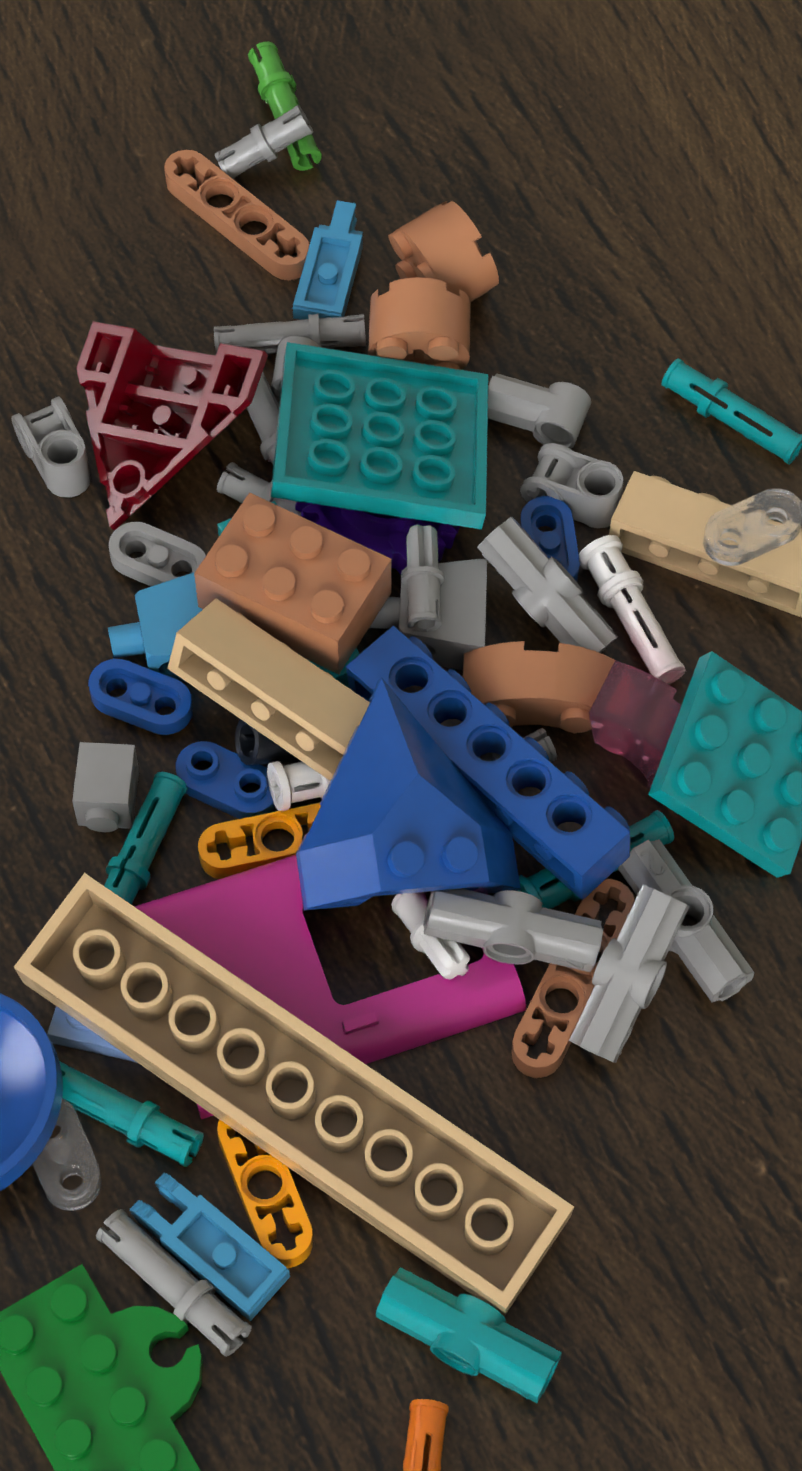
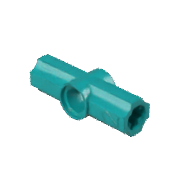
M401 1267L389 1281L376 1309V1318L431 1346V1352L450 1367L471 1376H477L481 1373L535 1403H538L546 1391L561 1359L562 1352L507 1324L505 1317L490 1304L468 1294H459L456 1297L430 1281L424 1280Z

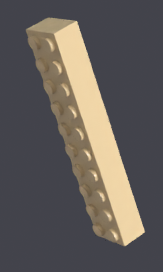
M86 873L82 875L14 966L22 982L471 1295L493 1306L503 1316L506 1315L572 1215L573 1205Z

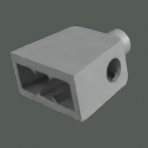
M487 559L438 563V568L444 573V583L440 586L442 626L430 632L413 631L412 627H407L408 592L407 587L402 584V574L407 570V567L401 571L400 597H388L369 628L390 629L392 626H395L408 639L414 636L421 640L431 652L433 660L439 666L463 670L464 653L485 647Z

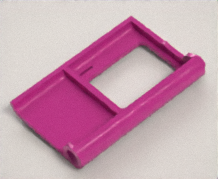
M296 855L135 906L138 910L364 1064L526 1011L523 988L514 964L495 961L487 957L484 952L483 957L479 961L468 964L469 970L464 976L457 975L449 980L443 978L441 974H437L350 1004L341 1005L335 1002L303 915L304 907ZM197 1104L201 1119L213 1116Z

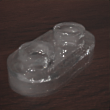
M772 488L715 513L710 517L705 528L703 546L706 553L719 564L736 566L794 540L802 528V501L788 490ZM777 519L783 524L773 525L768 520ZM732 540L738 545H728L722 541Z
M62 1098L61 1109L56 1125L61 1127V1131L56 1137L49 1139L41 1154L34 1161L33 1167L47 1199L57 1208L74 1211L90 1205L96 1199L101 1190L102 1176L98 1162L75 1109L68 1101ZM78 1175L83 1178L82 1184L76 1189L68 1190L62 1187L63 1181L68 1176Z

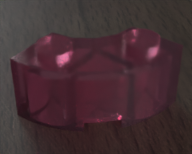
M615 660L589 711L594 742L601 745L607 751L621 755L631 761L645 775L651 787L681 705L673 699L677 690L640 669Z

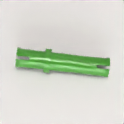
M262 42L256 45L262 59H259L254 48L249 51L248 59L253 65L260 82L258 85L259 95L263 101L265 100L269 104L274 119H277L293 109V107L300 106L295 95L296 82L293 76L285 71L277 46L272 42ZM312 134L286 147L291 157L292 166L296 170L305 171L313 168L308 154H311L316 164L322 159L321 151L317 147Z

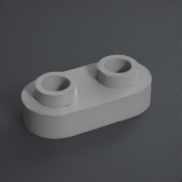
M129 522L119 526L111 534L108 545L114 568L121 574L148 586H154L178 578L175 577L178 572L193 573L206 557L204 551L197 545L143 522ZM133 552L144 553L140 558L129 557Z

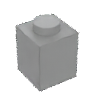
M80 742L72 799L78 826H86L97 832H112L117 828L131 829L134 821L139 778L135 745Z

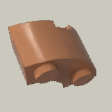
M525 641L499 643L464 653L463 678L469 685L471 693L484 705L492 703L497 706L508 719L510 727L516 725H544L558 727L575 734L587 732L593 726L615 718L616 660L607 655L584 647L564 643L558 644L557 652L525 651Z

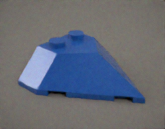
M381 678L370 697L371 702L360 725L356 727L319 804L321 807L314 822L296 852L304 910L358 906L373 896L463 888L482 894L520 890L512 833L383 678Z

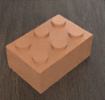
M249 492L194 573L198 607L204 609L217 598L277 640L288 645L305 659L336 674H340L391 594L392 559Z

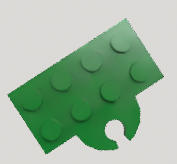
M83 1264L0 1312V1372L54 1471H201L174 1425V1422L192 1406L202 1385L203 1359L199 1344L187 1348L182 1360L175 1366L166 1368L156 1365L152 1361V1351L156 1344L166 1338L180 1339L189 1331L187 1324L176 1315L154 1306H132L111 1314Z

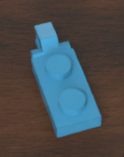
M337 200L330 226L319 225V228L314 227L293 303L294 319H309L308 314H319V318L345 316L363 249V232L355 230L357 218H355V203Z

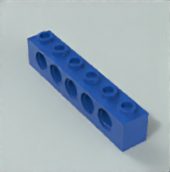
M392 626L346 665L349 689L371 702L370 697L377 682L383 678L512 833V838L581 900L585 899L630 857V828L622 815L612 807L602 808L589 796L588 789L575 774L569 771L563 774L549 761L546 751L536 740L531 737L523 739L510 727L508 719L497 706L492 703L484 705L471 693V689L464 678L452 669L446 672L433 660V656L426 645L417 637L411 636L408 639L395 626ZM410 686L423 687L422 690L415 693L403 691ZM448 719L462 721V723L453 727L441 725L443 721ZM486 753L501 755L499 759L494 761L479 759L481 755ZM526 787H534L541 790L539 794L534 796H523L517 793ZM565 822H575L582 826L574 832H565L557 828Z

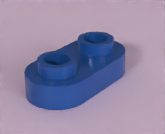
M540 496L530 500L522 509L520 526L549 558L551 556L554 557L577 582L580 562L571 509L565 502L550 496ZM541 526L551 527L553 531L542 532L538 528Z
M123 659L106 660L97 665L90 674L88 685L92 703L100 712L160 735H169L181 731L192 718L193 706L190 691L184 683L175 678ZM114 689H124L126 691L119 697L109 695ZM163 707L175 709L173 713L168 715L157 713Z
M207 741L192 743L185 747L178 755L175 766L176 774L187 784V795L238 819L271 813L276 809L269 790L267 768L260 764L245 765L237 753ZM200 761H208L212 764L207 770H197L194 768V765ZM248 783H255L260 786L254 793H246L242 790V787Z

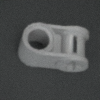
M58 396L51 400L50 406L24 417L20 413L13 415L11 419L18 440L26 455L34 462L47 488L53 494L67 498L78 496L86 491L91 482L86 447L63 400Z
M547 443L543 445L537 456L539 464L533 476L525 479L520 488L521 495L528 503L536 497L547 494V496L565 502L571 509L573 520L594 528L609 527L611 518L623 495V476L619 468L610 462L580 454L560 444Z

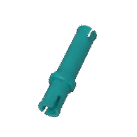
M679 358L674 360L666 371L661 385L671 389L697 406V413L703 417L708 418L710 415L747 439L752 440L780 457L789 465L801 452L802 434H798L768 415L765 411L728 390L727 382L720 378L712 380L688 366ZM698 386L728 405V408L725 409L695 390V387ZM742 413L771 431L773 435L771 437L741 419L739 415Z
M157 772L155 774L151 788L138 815L134 819L119 855L112 857L106 867L108 878L104 886L131 905L138 891L145 889L150 881L149 867L167 833V829L183 795L188 790L187 784L181 778L168 772Z
M59 1061L63 1079V1103L127 1135V1142L135 1147L140 1148L146 1145L179 1162L184 1167L192 1163V1157L188 1155L190 1153V1155L196 1157L204 1137L201 1131L194 1130L164 1115L159 1111L160 1106L147 1100L141 1103Z

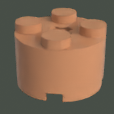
M445 201L442 204L436 205L388 235L394 251L402 260L395 264L400 279L415 277L438 279L447 282V291L459 296L460 289L469 296L470 302L499 284L497 268L491 253L489 252L482 256L476 242L482 238L481 234L464 210L453 201L448 203Z
M422 277L404 278L390 282L389 291L380 296L377 289L370 298L368 355L463 370L470 359L471 302L469 296L461 289L459 296L447 291V282Z

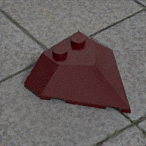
M92 322L76 369L79 383L85 388L89 410L85 412L100 483L106 487L110 508L106 509L110 528L116 530L252 403L268 357L265 351L220 343L216 356L154 345L135 328Z

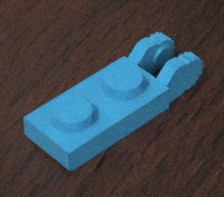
M163 1173L154 1184L167 1201L173 1203L183 1212L182 1215L171 1225L151 1205L146 1204L142 1200H138L129 1211L138 1223L160 1240L162 1247L201 1280L206 1279L211 1283L218 1295L246 1319L251 1321L290 1278V1271L202 1195L196 1197L182 1184L178 1183L176 1179L172 1178L171 1175Z

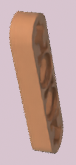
M186 149L177 151L168 157L164 166L167 189L173 196L273 276L288 281L301 277L309 249V241L301 232L202 154ZM194 172H195V175H196V179H194V178L191 176V174L194 173ZM219 194L227 195L233 199L230 205L221 208L213 207L207 201ZM252 221H258L267 226L264 232L256 235L247 234L241 228L244 224ZM279 250L285 254L282 258H280ZM297 253V257L293 258L290 255Z
M605 879L581 901L575 913L578 916L598 920L600 904L604 905L608 899L618 902L617 911L613 910L609 914L604 925L601 948L599 950L601 956L608 943L613 938H618L627 915L634 904V896L628 886L613 879ZM598 962L591 972L552 963L549 964L515 1031L512 1041L511 1054L513 1063L524 1075L533 1078L547 1077L554 1073L561 1065L572 1043L569 1041L595 987L592 984V979ZM561 988L569 990L576 996L578 1005L568 1013L554 1012L546 1003L545 998L549 992ZM544 1023L552 1028L547 1043V1052L549 1054L541 1053L537 1059L530 1058L528 1056L529 1046L527 1044L534 1045L537 1042Z

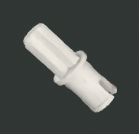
M424 892L396 894L391 904L392 910L410 931V940L413 947L417 951L426 953L443 978L451 980L457 975L464 976L469 970L467 963L470 960V956L459 942L424 935L423 924L429 901L426 898V894Z

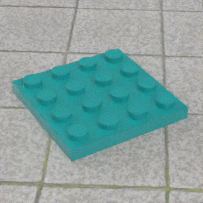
M287 342L283 361L271 497L449 524L452 526L482 529L486 516L488 374Z

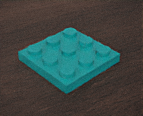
M713 651L699 657L648 795L776 878L791 874L802 841V711Z

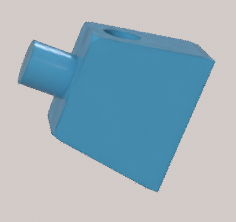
M195 572L139 590L135 594L139 622L108 627L113 659L145 653L148 669L184 682L182 678L167 668L176 633L203 610L198 607Z

